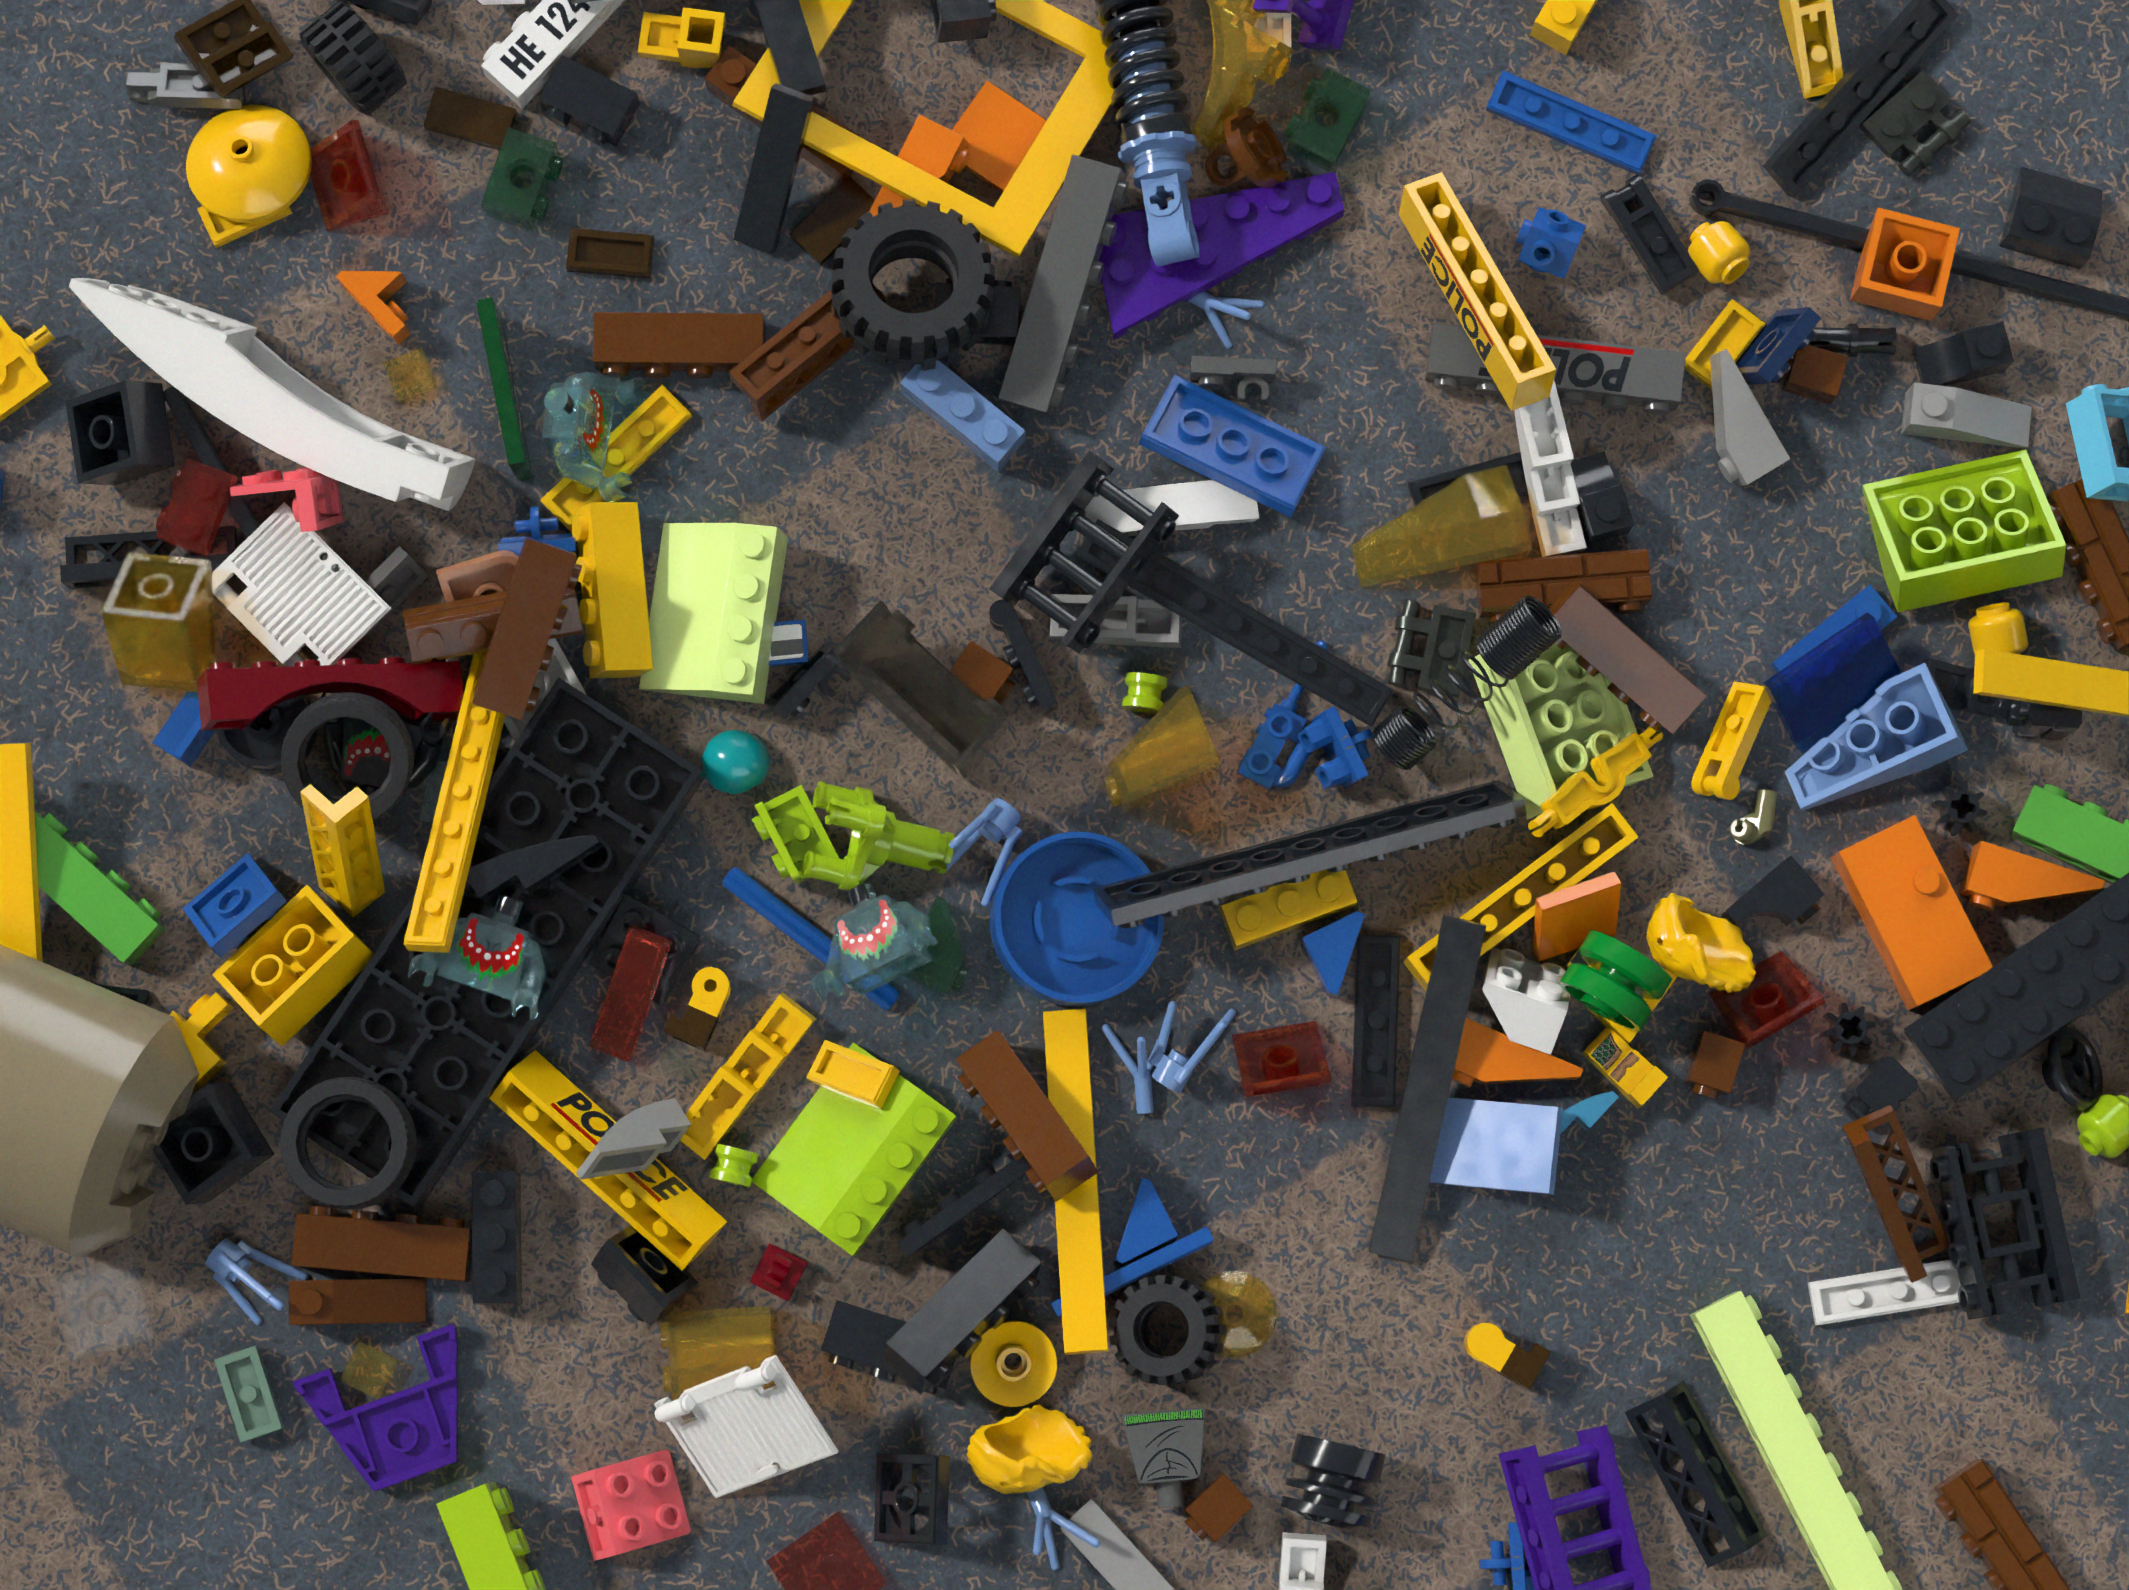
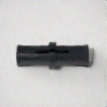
M1848 324L1847 328L1814 327L1813 330L1816 333L1808 343L1811 346L1834 353H1846L1848 357H1857L1858 353L1894 355L1896 345H1893V342H1897V333L1895 327L1859 328L1857 324Z

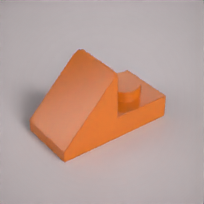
M341 271L336 276L341 286L397 345L410 335L409 330L404 324L409 319L394 301L391 300L388 304L384 303L407 282L401 272Z

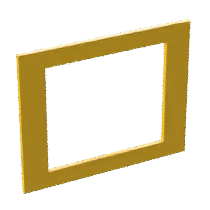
M799 0L817 58L854 0ZM995 0L996 12L1085 59L994 208L814 112H811L804 144L907 199H915V203L920 206L927 207V202L931 201L939 203L940 211L948 214L950 209L957 211L963 215L962 225L966 226L969 223H973L980 231V238L1019 258L1061 189L1072 154L1081 156L1112 104L1111 96L1114 92V89L1109 86L1107 76L1110 68L1106 65L1104 59L1107 47L1102 44L1101 31L1043 0ZM768 48L734 99L732 105L762 122L771 87L776 83L779 84Z

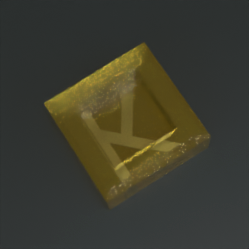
M423 348L383 362L398 403L438 389Z
M359 1341L339 1381L376 1399H380L399 1360Z

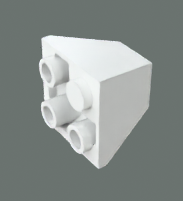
M1493 948L1489 954L1482 990L1508 1039L1551 1055L1569 1005L1570 995L1558 984L1565 973V969L1554 963L1540 964L1526 959L1523 954L1513 949L1499 950Z

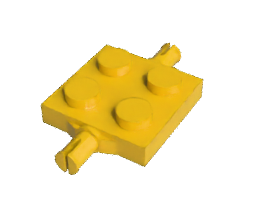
M1 315L0 422L52 385L39 367L35 353L55 340L45 325L26 339H23L12 331Z

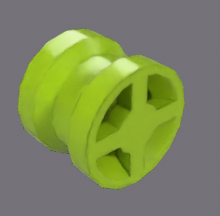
M1126 673L1125 684L1128 686V695L1123 698L1122 708L1133 712L1162 714L1164 703L1161 700V693L1166 689L1168 679L1149 673Z
M717 1144L715 1153L718 1160L716 1166L710 1170L709 1178L750 1188L752 1178L749 1175L750 1169L757 1162L759 1154Z

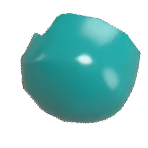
M735 729L724 731L714 736L706 745L701 763L706 780L712 787L731 795L741 794L755 786L761 785L767 776L771 760L767 745L756 734Z

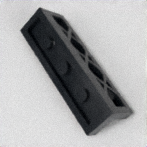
M222 526L65 537L66 565H60L61 583L68 589L205 580L237 549L236 527ZM200 538L194 546L185 540ZM209 538H227V554L202 555L198 550ZM169 540H179L189 549L184 557L160 558L156 554ZM157 541L151 549L143 543ZM125 543H137L147 552L141 560L118 561L114 558L115 554ZM115 544L109 552L101 546ZM95 546L105 556L99 563L77 564L76 547ZM234 574L231 578H236L238 576Z
M1684 1381L1624 1412L1708 1568L1749 1550L1768 1536ZM1655 1408L1663 1423L1661 1434L1650 1430L1642 1415L1643 1413ZM1668 1449L1680 1454L1684 1462L1682 1473L1672 1469L1666 1460ZM1689 1488L1701 1493L1705 1501L1703 1512L1693 1508L1687 1499ZM1710 1527L1722 1532L1729 1545L1728 1548L1716 1553L1708 1538Z

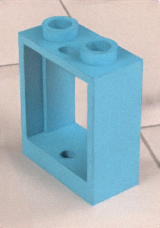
M2105 384L2088 386L2081 391L2082 395L2066 403L2086 498L2129 502V468L2117 467L2106 420V417L2123 419L2129 445V387L2108 389Z

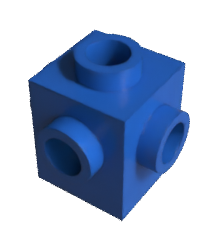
M1538 207L1533 221L1524 219L1516 239V243L1523 245L1518 261L1527 264L1537 272H1548L1564 279L1586 225L1569 219L1561 211Z

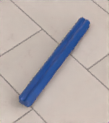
M738 867L732 868L722 882L725 888L882 1009L888 1011L898 1001L900 997L898 990L859 960H855V957L852 958L851 954L849 955L848 952L847 955L844 954L837 943Z

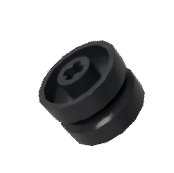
M303 695L282 702L259 715L245 729L216 730L220 744L235 760L258 773H281V752L286 734L297 716L311 703ZM270 719L273 724L266 730L262 727V724L265 720ZM317 729L307 742L305 758L309 755L316 741Z

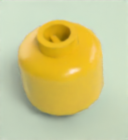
M1719 221L1710 225V223L1706 222L1698 226L1691 234L1690 241L1692 243L1688 248V253L1699 269V272L1708 282L1730 284L1741 277L1749 267L1750 247L1730 223Z
M2009 602L1995 603L1977 608V615L1968 622L1974 654L1976 650L1981 649L2020 654L2028 648L2029 642L2023 615L2018 609L2010 608Z

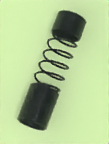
M1523 596L1520 601H1517L1513 607L1508 609L1501 618L1496 620L1492 626H1489L1476 639L1479 654L1495 673L1505 678L1504 683L1497 684L1490 681L1487 672L1480 662L1469 652L1461 651V658L1466 666L1478 678L1488 684L1490 691L1488 697H1477L1465 677L1452 665H1445V671L1450 680L1462 692L1472 698L1474 703L1472 711L1465 712L1460 710L1448 689L1438 680L1430 679L1429 685L1432 691L1446 706L1457 713L1458 722L1453 726L1444 724L1433 704L1421 693H1414L1415 703L1429 719L1441 726L1442 736L1440 739H1436L1428 723L1417 712L1409 707L1399 706L1398 709H1395L1392 714L1386 717L1383 722H1380L1373 730L1374 741L1381 753L1397 768L1411 770L1423 757H1426L1430 751L1435 749L1436 743L1443 742L1445 739V728H1459L1461 714L1473 715L1477 710V700L1484 702L1491 700L1493 696L1492 686L1500 688L1507 686L1509 680L1517 677L1521 671L1530 666V663H1533L1552 644L1561 639V626L1553 613L1538 599L1532 596ZM1465 655L1478 666L1484 676L1472 667ZM1449 669L1454 671L1460 677V679L1466 685L1468 690L1462 687L1455 680V678L1450 673ZM1433 682L1446 693L1452 704L1445 700L1437 691ZM1417 696L1423 699L1431 708L1437 719L1422 706Z

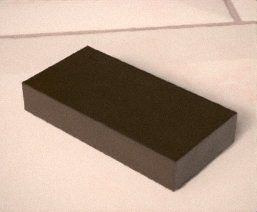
M435 86L423 126L429 131L506 151L517 111L515 108Z
M848 176L790 236L808 255L822 266L836 252V249L842 246V237L848 228L857 230V219L870 211L875 200Z
M570 228L566 270L568 272L651 279L655 237L654 235Z

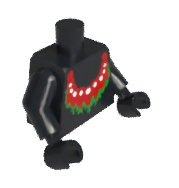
M325 691L321 694L320 698L326 696ZM430 712L422 720L420 726L404 723L413 743L414 766L409 784L402 796H405L407 789L417 788L436 769L443 743L442 737L451 727L450 719L446 718L442 722L440 729L435 728L431 723L433 712ZM349 717L330 720L323 724L324 744L333 770L341 775V780L346 784L360 787L359 789L367 796L379 789L389 774L391 756L388 744L378 729L364 720Z

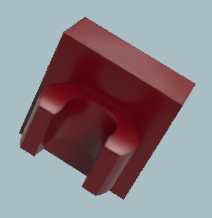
M769 1243L749 1282L789 1302L808 1263Z

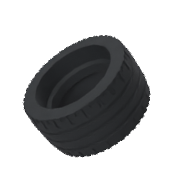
M346 692L320 698L307 706L297 716L284 739L281 752V769L286 787L295 802L302 809L303 803L300 792L310 784L333 805L340 799L333 798L318 789L309 777L305 763L307 742L316 729L330 720L343 717L364 720L378 729L388 744L391 756L388 776L381 787L368 796L372 819L375 820L396 805L409 784L414 766V748L409 731L393 709L374 697Z
M356 1077L329 1079L307 1090L292 1105L282 1126L280 1137L281 1156L284 1167L292 1182L311 1200L336 1209H363L376 1205L390 1197L408 1177L417 1151L415 1125L404 1103L386 1087ZM347 1100L367 1103L379 1111L389 1126L392 1141L389 1159L381 1172L365 1184L351 1187L333 1185L319 1176L309 1161L306 1146L309 1128L318 1114L333 1103Z

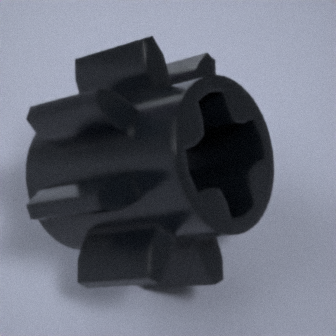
M1963 782L1955 793L1950 786L1946 785L1941 791L1946 799L1931 803V807L1940 810L1941 817L1937 819L1935 825L1938 826L1946 823L1951 826V836L1957 835L1963 825L1970 833L1977 830V825L1973 819L1975 817L1982 818L1988 813L1986 810L1980 809L1978 801L1983 797V792L1976 795L1969 792L1968 782ZM1958 800L1962 801V808L1968 810V813L1960 818L1957 817V810L1951 808V805Z
M1844 1002L1839 1004V1016H1835L1832 1013L1823 1015L1825 1021L1829 1022L1830 1025L1828 1030L1820 1033V1037H1830L1834 1042L1830 1052L1834 1053L1841 1047H1846L1847 1053L1851 1057L1857 1055L1856 1043L1859 1042L1867 1047L1873 1043L1866 1034L1867 1029L1874 1027L1876 1023L1866 1022L1862 1016L1865 1011L1864 1006L1859 1007L1854 1012H1849L1848 1006ZM1852 1020L1855 1023L1852 1030L1857 1035L1844 1039L1841 1036L1844 1029L1839 1023Z

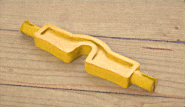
M1649 726L1640 735L1637 733L1630 734L1612 748L1591 759L1590 765L1598 780V784L1585 771L1574 773L1552 796L1541 803L1540 806L1543 813L1528 823L1529 830L1538 827L1531 833L1535 837H1541L1551 827L1558 829L1569 824L1586 809H1595L1614 800L1623 790L1626 777L1651 758V753L1648 749L1663 739V733L1655 734L1657 731Z

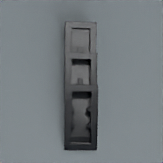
M593 834L547 841L507 852L469 868L463 896L474 889L477 896L486 902L519 880L524 888L532 893L601 849L604 845Z

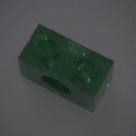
M1326 68L1321 80L1313 77L1303 97V100L1309 103L1302 116L1294 113L1284 133V136L1290 138L1287 151L1332 173L1369 102L1372 90L1329 68ZM1319 112H1329L1336 118L1337 122L1332 126L1324 127L1315 121L1314 116Z
M508 127L481 203L485 216L532 231L536 220H544L550 203V197L545 196L550 181H558L564 159L559 157L560 152L556 142ZM523 173H530L535 176L534 183L528 188L521 189L514 186L516 178Z

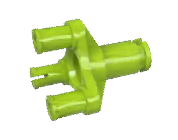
M823 781L817 783L813 796V807L826 809L830 816H825V824L851 829L848 854L844 859L808 850L802 865L803 877L835 883L838 889L850 891L852 888L861 885L885 861L927 871L935 869V872L939 874L946 873V864H950L954 849L949 847V843L955 838L953 833L946 831L942 834L935 828L897 820L895 813L886 811L884 805H879L875 802L871 789L857 786L852 790L827 784Z

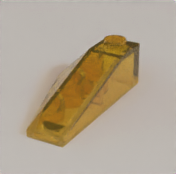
M1502 465L1461 476L1438 493L1429 496L1414 508L1351 545L1360 587L1493 560L1530 551L1532 547L1521 502L1507 466Z

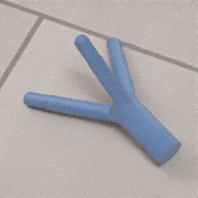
M1207 292L1199 293L1188 300L1205 311L1227 349H1231L1233 343L1214 309L1249 320L1251 313L1240 308H1263L1265 306L1262 300L1214 297Z
M1104 1024L1101 1028L1103 1033L1134 1077L1137 1114L1153 1113L1151 1075L1155 1066L1147 1061L1145 1038L1141 1036L1137 1039V1067L1110 1026ZM1157 1039V1041H1156V1043H1155V1045H1154V1048H1153V1050H1152V1052H1151V1054H1150L1149 1059L1151 1058L1153 1052H1154L1155 1049H1156V1045H1157L1158 1039Z
M1043 1487L1033 1492H1027L1037 1517L1033 1554L1036 1556L1041 1554L1044 1538L1052 1570L1057 1571L1060 1565L1051 1528V1520L1094 1548L1100 1546V1541L1052 1510Z

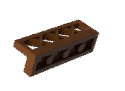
M873 284L874 292L887 304L885 295ZM831 290L729 372L730 379L750 399L753 414L761 422L854 347V337L845 338L839 328V318L834 316Z
M1888 1105L1842 1127L1899 1263L1911 1283L1927 1277L1921 1260L1949 1248V1242L1895 1111L1891 1105ZM1888 1122L1891 1131L1884 1145L1872 1142L1866 1131ZM1896 1142L1899 1147V1150L1894 1149ZM1889 1157L1905 1162L1898 1180L1887 1177L1883 1170ZM1910 1177L1913 1181V1184L1908 1183ZM1903 1191L1919 1196V1200L1912 1213L1900 1210L1897 1204ZM1924 1211L1928 1218L1922 1217ZM1917 1225L1932 1229L1936 1238L1915 1247L1912 1235Z

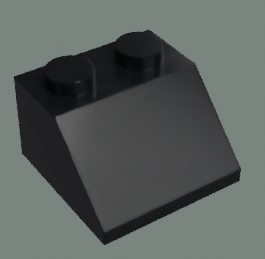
M2021 167L1999 246L2080 270L2091 257L2101 221L2103 190Z
M631 1225L608 1239L591 1263L598 1272L597 1275L600 1281L607 1288L616 1290L628 1303L627 1307L631 1314L638 1320L646 1322L650 1327L663 1319L699 1283L686 1268L681 1271Z

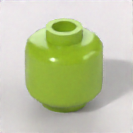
M2102 1095L2091 1109L2085 1110L2078 1117L2077 1128L2080 1132L2078 1139L2088 1153L2094 1156L2099 1154L2106 1158H2116L2129 1147V1098L2123 1095Z

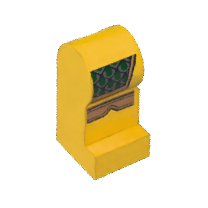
M1605 1027L1583 1051L1586 1059L1637 1109L1668 1078L1658 1067L1653 1066L1638 1051L1633 1050L1617 1033L1608 1027Z

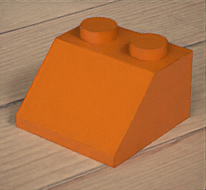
M1878 207L1858 262L1850 301L1932 321L1943 305L1960 228Z

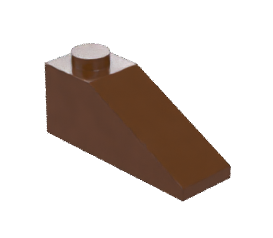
M426 1279L289 1281V1325L427 1322Z

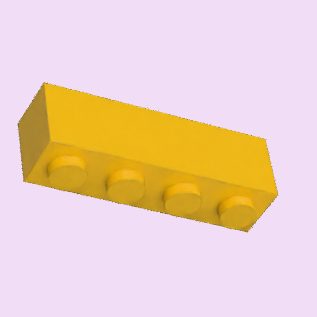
M590 502L575 511L571 527L572 535L578 543L579 557L576 564L582 565L578 582H581L583 597L579 606V614L586 630V642L583 647L584 663L586 666H589L590 678L639 677L653 670L638 502Z

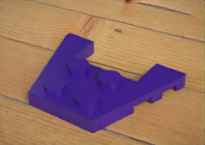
M451 1324L416 1337L430 1376V1381L356 1408L346 1410L332 1368L293 1381L300 1396H303L315 1412L314 1414L323 1426L329 1430L341 1446L342 1451L373 1491L387 1488L459 1461L458 1330L456 1324Z

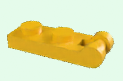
M1733 682L1692 777L1691 786L1696 794L1704 796L1715 794L1716 797L1726 800H1733L1738 795L1740 790L1738 778L1775 695L1767 687Z

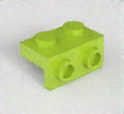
M802 785L764 804L761 801L754 805L759 815L752 818V821L763 842L769 838L772 839L778 853L771 856L782 879L791 876L794 884L797 885L810 878L802 876V865L808 850L839 858Z

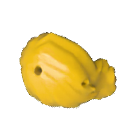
M1670 893L1667 898L1660 899L1659 903L1655 905L1649 920L1646 939L1652 957L1662 967L1686 981H1694L1700 985L1708 984L1709 987H1715L1718 991L1726 990L1728 993L1741 991V989L1747 988L1751 984L1756 974L1754 963L1752 962L1753 953L1750 947L1743 941V934L1738 926L1733 925L1727 918H1717L1711 914L1698 911L1692 906L1696 904L1689 898L1676 895L1675 893Z
M1040 1404L1034 1405L1031 1409L1029 1407L1023 1408L1017 1415L1005 1417L998 1423L980 1426L974 1435L970 1437V1444L967 1447L968 1452L966 1454L972 1471L981 1483L1002 1494L1033 1492L1054 1482L1061 1484L1070 1481L1078 1474L1080 1469H1086L1088 1462L1092 1460V1452L1089 1449L1091 1447V1439L1085 1436L1086 1432L1083 1426H1077L1076 1422L1071 1418H1067L1065 1413L1058 1410H1047Z

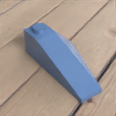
M1926 663L1886 680L1875 690L1876 694L1858 710L1855 708L1845 717L1846 721L1827 738L1823 737L1785 771L1802 811L1928 769L1968 750L1953 714Z

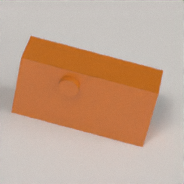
M1916 815L1847 847L1830 857L1908 1010L1981 976L1993 967Z

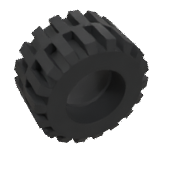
M337 1L299 33L301 43L307 53L335 88L358 112L369 116L407 84L404 70L389 49L359 14L343 2Z
M1156 1275L1153 1278L1146 1277L1139 1280L1137 1286H1129L1124 1291L1126 1297L1123 1300L1118 1299L1113 1307L1118 1310L1116 1317H1110L1109 1326L1114 1327V1335L1109 1336L1110 1344L1117 1346L1118 1352L1114 1355L1118 1362H1124L1127 1365L1125 1370L1129 1374L1141 1377L1140 1380L1146 1383L1180 1385L1188 1383L1189 1380H1197L1204 1375L1203 1371L1206 1368H1212L1217 1360L1214 1357L1216 1353H1222L1225 1345L1220 1342L1221 1334H1226V1325H1222L1220 1322V1317L1224 1316L1221 1306L1214 1304L1215 1296L1210 1291L1203 1290L1202 1284L1179 1276ZM1164 1304L1177 1306L1184 1313L1189 1327V1334L1184 1347L1173 1356L1158 1354L1152 1348L1147 1336V1325L1150 1316L1158 1307Z

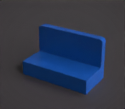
M201 672L152 742L190 768L216 731L201 730L197 679L201 676Z

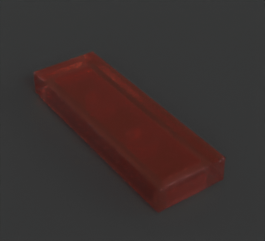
M636 926L629 928L589 1047L627 1062L632 1060L673 941Z

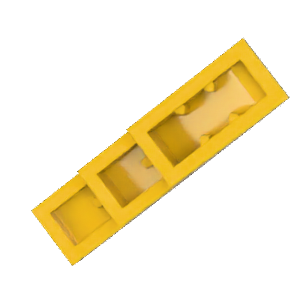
M784 992L779 994L756 1027L749 1031L728 1061L718 1069L685 1115L691 1126L680 1141L701 1158L707 1159L717 1144L727 1135L781 1067L817 1018Z

